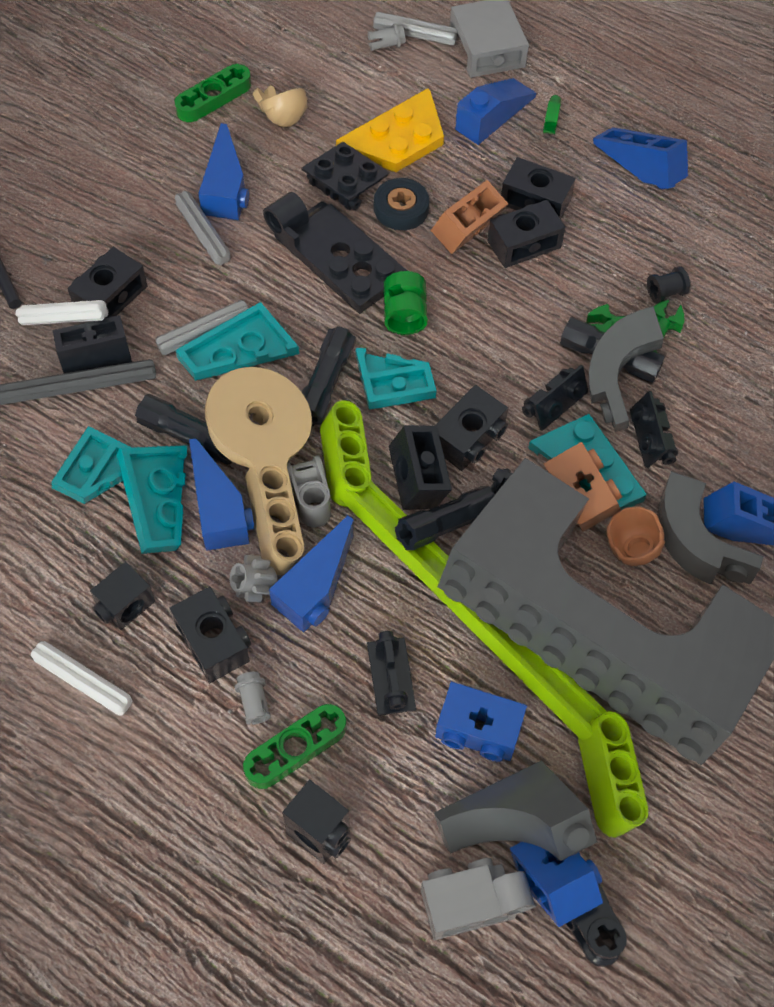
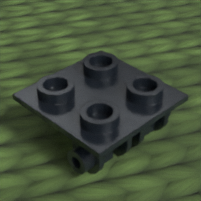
M341 142L301 168L307 174L306 177L309 179L310 185L323 191L326 196L330 195L332 200H338L345 209H352L354 211L360 207L362 202L359 199V195L390 174V172L345 142Z

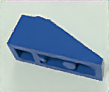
M515 78L478 86L457 103L455 130L479 145L536 97V92Z
M221 123L198 193L200 207L206 216L239 220L242 208L248 207L250 193L249 189H245L243 172L228 126Z
M615 127L593 138L594 145L644 183L657 185L659 189H670L676 183L688 177L687 140Z
M189 439L201 530L206 551L250 544L248 530L255 529L252 509H244L241 493L197 439Z
M733 481L703 498L704 526L709 532L731 541L774 545L773 497Z
M346 516L269 589L271 605L303 633L311 625L314 627L318 626L329 613V608L354 537L353 519L350 516Z

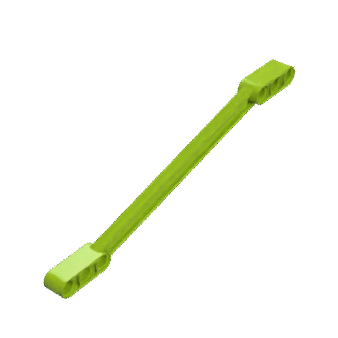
M340 400L336 402L320 426L330 498L336 504L348 507L578 736L594 816L599 829L607 836L616 838L642 825L647 820L649 814L648 805L626 720L616 712L606 711L585 689L577 685L573 678L558 668L550 667L539 655L526 646L516 644L510 639L508 634L493 624L482 621L474 611L461 602L451 600L443 590L438 588L449 556L435 542L415 550H405L402 543L397 540L395 527L398 525V519L407 515L371 481L370 463L360 409L350 401Z

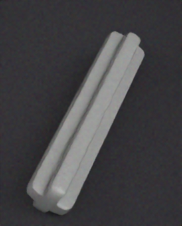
M376 12L373 20V28L375 30L391 28L392 24L396 23L397 26H403L405 36L451 46L455 45L458 36L455 27L384 12Z
M185 190L182 193H177L175 196L176 206L214 263L219 266L228 263L231 259L229 249L191 193Z
M239 300L158 336L155 339L156 345L162 355L170 354L249 308L244 300Z

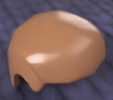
M641 506L626 507L614 514L607 526L606 534L613 555L618 561H622L623 564L629 566L645 565L660 556L665 544V535L655 512Z

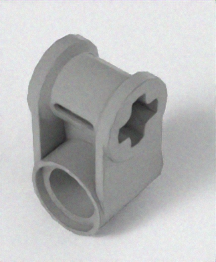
M313 456V460L291 465L290 462L287 463L292 492L301 521L310 527L325 525L331 517L330 490L326 482L320 456ZM316 502H317V503H320V504L317 505V506H311V505H309V504H311V503H316Z

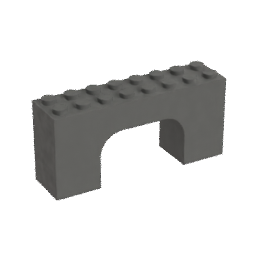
M524 458L452 547L438 588L443 590L451 600L461 602L474 611L482 621L493 624L508 634L510 639L516 644L526 646L539 655L547 665L558 668L573 678L581 688L592 691L607 701L612 709L626 714L641 724L646 732L655 737H660L675 747L684 758L695 761L702 766L732 734L774 660V617L722 584L695 620L690 630L684 634L663 635L651 631L576 582L564 570L559 560L558 552L569 539L589 498L527 458Z

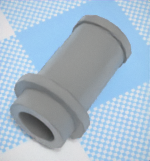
M396 23L392 24L391 28L367 32L368 40L380 38L379 41L369 43L371 51L395 45L397 48H400L401 44L406 42L403 26H397Z
M255 671L238 676L237 684L235 685V691L240 693L246 717L245 721L248 725L251 723L252 725L260 724L271 718L263 686L266 684L265 679L261 678L259 672Z

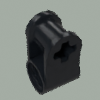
M599 884L603 904L569 921L566 925L574 934L590 963L599 967H607L618 960L627 944V935ZM599 936L603 940L609 938L612 940L613 944L610 949L606 945L599 947L596 944Z

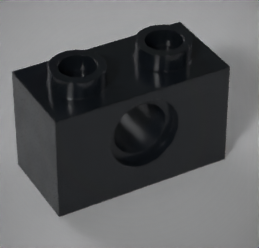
M517 157L503 181L501 196L508 203L506 207L514 210L522 209L529 204L548 200L561 219L572 199L576 177Z
M545 200L490 219L487 241L505 269L560 249L562 247L565 225L549 201Z
M113 246L106 254L100 256L85 273L75 278L67 289L72 302L104 301L108 310V316L105 318L117 316L148 285L143 265Z
M475 384L435 425L438 429L445 460L461 471L471 462L473 464L477 463L485 453L486 446L492 439L495 441L499 440L508 427V423H506L508 407ZM473 428L477 431H468L466 429Z
M404 425L388 446L402 510L435 508L452 491L437 426Z
M211 586L169 608L175 626L209 684L250 662L247 648L252 644L247 633L241 625L235 628L229 618L233 616L230 605L223 595L217 598ZM217 628L222 630L216 637L208 638L204 636L210 629Z
M310 779L282 811L286 834L323 864L331 856L337 859L351 841V838L348 836L351 829L349 810Z

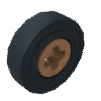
M409 178L387 180L375 192L374 213L378 221L385 227L394 230H410L422 224L429 214V194L426 188L417 181ZM400 200H402V202H404L406 205L400 206Z

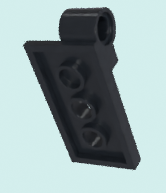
M288 192L263 210L264 219L269 228L274 232L275 238L359 314L384 297V281L388 276L396 272L407 271L331 203L327 204L321 201L307 211L301 198L294 192ZM345 251L348 255L345 257L334 256L333 253ZM357 270H367L370 272L368 276H357L354 273Z

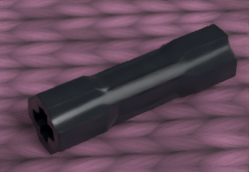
M572 316L565 326L560 344L580 353L593 355L595 347L604 335V332L600 331L595 325ZM655 350L632 358L623 368L632 375L654 383L666 355Z
M337 326L336 328L328 329L320 348V357L310 381L302 390L310 407L312 427L323 423L331 404V394L343 366L348 363L356 343V337L343 327Z
M152 394L145 395L141 403L138 404L135 413L137 423L158 433H166L189 445V439H197L212 458L227 465L232 463L212 442L205 421L177 409L172 403Z
M480 486L462 493L455 500L430 510H420L398 519V525L395 527L397 540L402 543L405 550H415L430 544L439 536L472 524L495 494L489 486Z

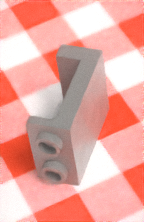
M484 0L451 7L450 27L456 28L468 55L467 72L470 78L526 67L529 44L509 0Z

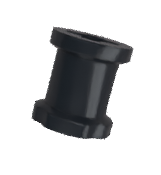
M682 266L673 268L670 273L661 276L652 274L647 278L648 293L656 304L665 301L666 297L675 294L684 296L690 292V278Z

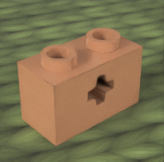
M486 180L444 211L431 229V232L452 255L487 228L490 219L500 215L508 203L492 184Z
M580 442L543 463L548 473L589 498L577 522L582 532L621 511L617 500L621 499L622 495L614 481L610 479L605 482L599 472L604 465L594 448L587 451L583 443ZM583 479L590 483L592 488L588 492H585L580 486L579 482Z

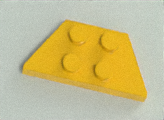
M428 88L340 137L336 140V146L341 142H345L376 164L381 165L382 168L393 172L400 171L444 144V134L431 91Z

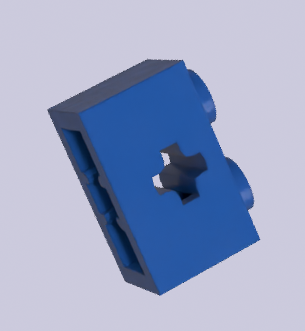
M451 681L437 723L435 738L442 739L441 742L444 745L453 749L462 750L464 747L479 751L483 758L490 761L501 762L504 759L511 762L527 705ZM477 720L485 722L482 730L474 728Z
M520 842L510 847L517 872L525 871L532 896L558 927L603 904L598 886L602 883L600 872L591 859L585 861L581 857L580 852L560 861L549 851L530 843Z

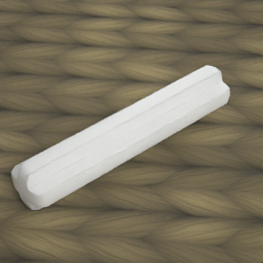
M94 300L22 305L20 309L16 310V316L18 317V323L21 325L102 321L108 316V310L104 301Z
M46 641L39 642L32 650L31 657L36 663L117 715H124L130 708L132 699L129 694Z

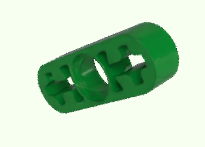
M242 64L230 65L177 95L175 98L177 117L184 122H195L249 91L251 88V76L248 67ZM210 90H218L221 92L219 95L209 96L206 94Z
M332 704L321 705L252 750L243 762V770L247 782L254 788L267 789L340 741L346 732L344 712ZM326 717L329 721L337 719L335 722L336 730L331 732L328 728L322 729L316 733L318 743L314 744L311 734L305 728L310 727L313 734L322 727V718ZM292 737L304 739L307 743L306 750L298 756L287 754L284 750V745L288 739ZM277 748L279 757L285 765L281 767L277 759L268 766L269 775L265 777L261 773L253 775L256 771L254 764L257 761H261L265 765L274 760L275 757L272 750Z

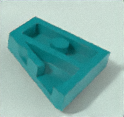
M355 348L356 360L369 410L436 398L437 390L429 362L415 359L405 360L400 356L388 353L384 358L367 354L366 348Z
M88 426L52 480V488L83 504L89 502L123 481L117 453L121 448L132 447Z

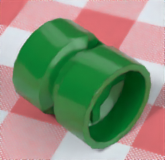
M400 271L391 274L385 279L384 323L389 331L400 335H411L422 331L427 326L426 281L423 276L412 271Z

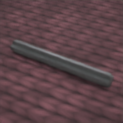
M147 359L0 384V405L155 379V364L153 360Z

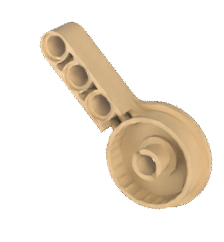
M258 367L239 368L224 374L214 383L206 399L205 419L209 435L216 448L232 462L249 468L245 479L262 559L271 561L270 566L274 568L276 575L282 576L298 562L304 552V542L287 462L303 448L310 435L312 426L311 411L303 393L283 375ZM251 414H252V420L258 422L260 425L255 424V423H253V422L250 420L249 417H250ZM263 483L271 485L275 490L267 488ZM270 516L279 518L282 523L275 522ZM277 549L286 551L289 557L282 556Z

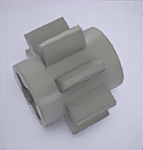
M245 555L244 564L236 563L233 566L229 580L231 588L236 591V597L245 598L246 602L260 603L262 602V594L270 595L269 589L277 582L276 572L270 566V560L261 559V556Z

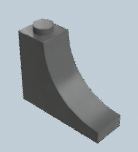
M542 760L434 812L443 843L450 854L468 846L484 842L520 841L539 846L562 861L597 843L589 809Z

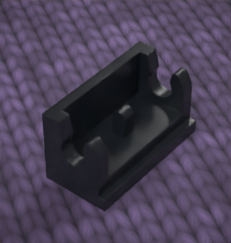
M120 315L104 318L102 321H91L52 330L63 374L132 362Z

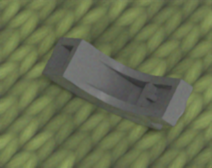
M654 306L633 312L614 323L597 343L590 361L589 395L591 404L605 400V403L600 404L606 424L612 422L615 432L627 429L629 426V418L618 385L620 371L632 358L661 349L664 337Z
M671 471L659 502L657 514L664 530V545L669 554L685 571L708 584H712L717 573L724 575L733 582L751 584L761 568L764 556L727 544L714 537L706 529L700 516V502L706 483Z

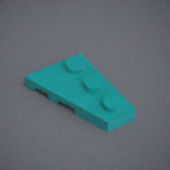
M259 302L175 351L177 359L193 379L197 381L228 373L235 369L251 367L298 355L299 346L266 307Z
M590 414L529 442L528 449L537 456L539 454L543 455L548 460L580 442L583 443L587 451L594 448L604 465L599 472L605 482L612 479L622 495V498L617 500L620 510L644 502L647 494ZM585 479L579 482L585 492L592 489L590 483L586 482Z
M188 445L121 448L117 453L141 554L176 551L181 546L183 522L181 498L186 476L183 468L184 459L187 457Z

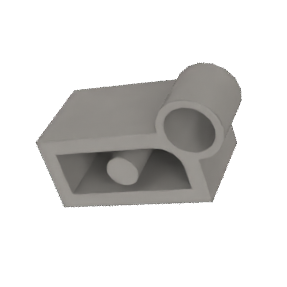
M483 858L467 865L468 870L452 873L451 868H446L428 874V880L422 881L421 894L434 941L515 919L517 914L533 909L535 903L525 871L505 875L502 864L494 866L491 858Z

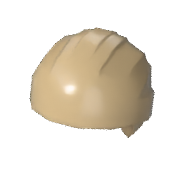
M270 85L264 93L259 88L253 92L254 99L259 104L262 112L266 114L272 123L280 127L294 125L300 120L307 109V96L305 89L302 88L276 94L275 87Z

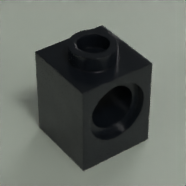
M126 561L90 590L96 603L92 607L96 615L105 624L112 621L120 630L124 629L155 602L151 586Z

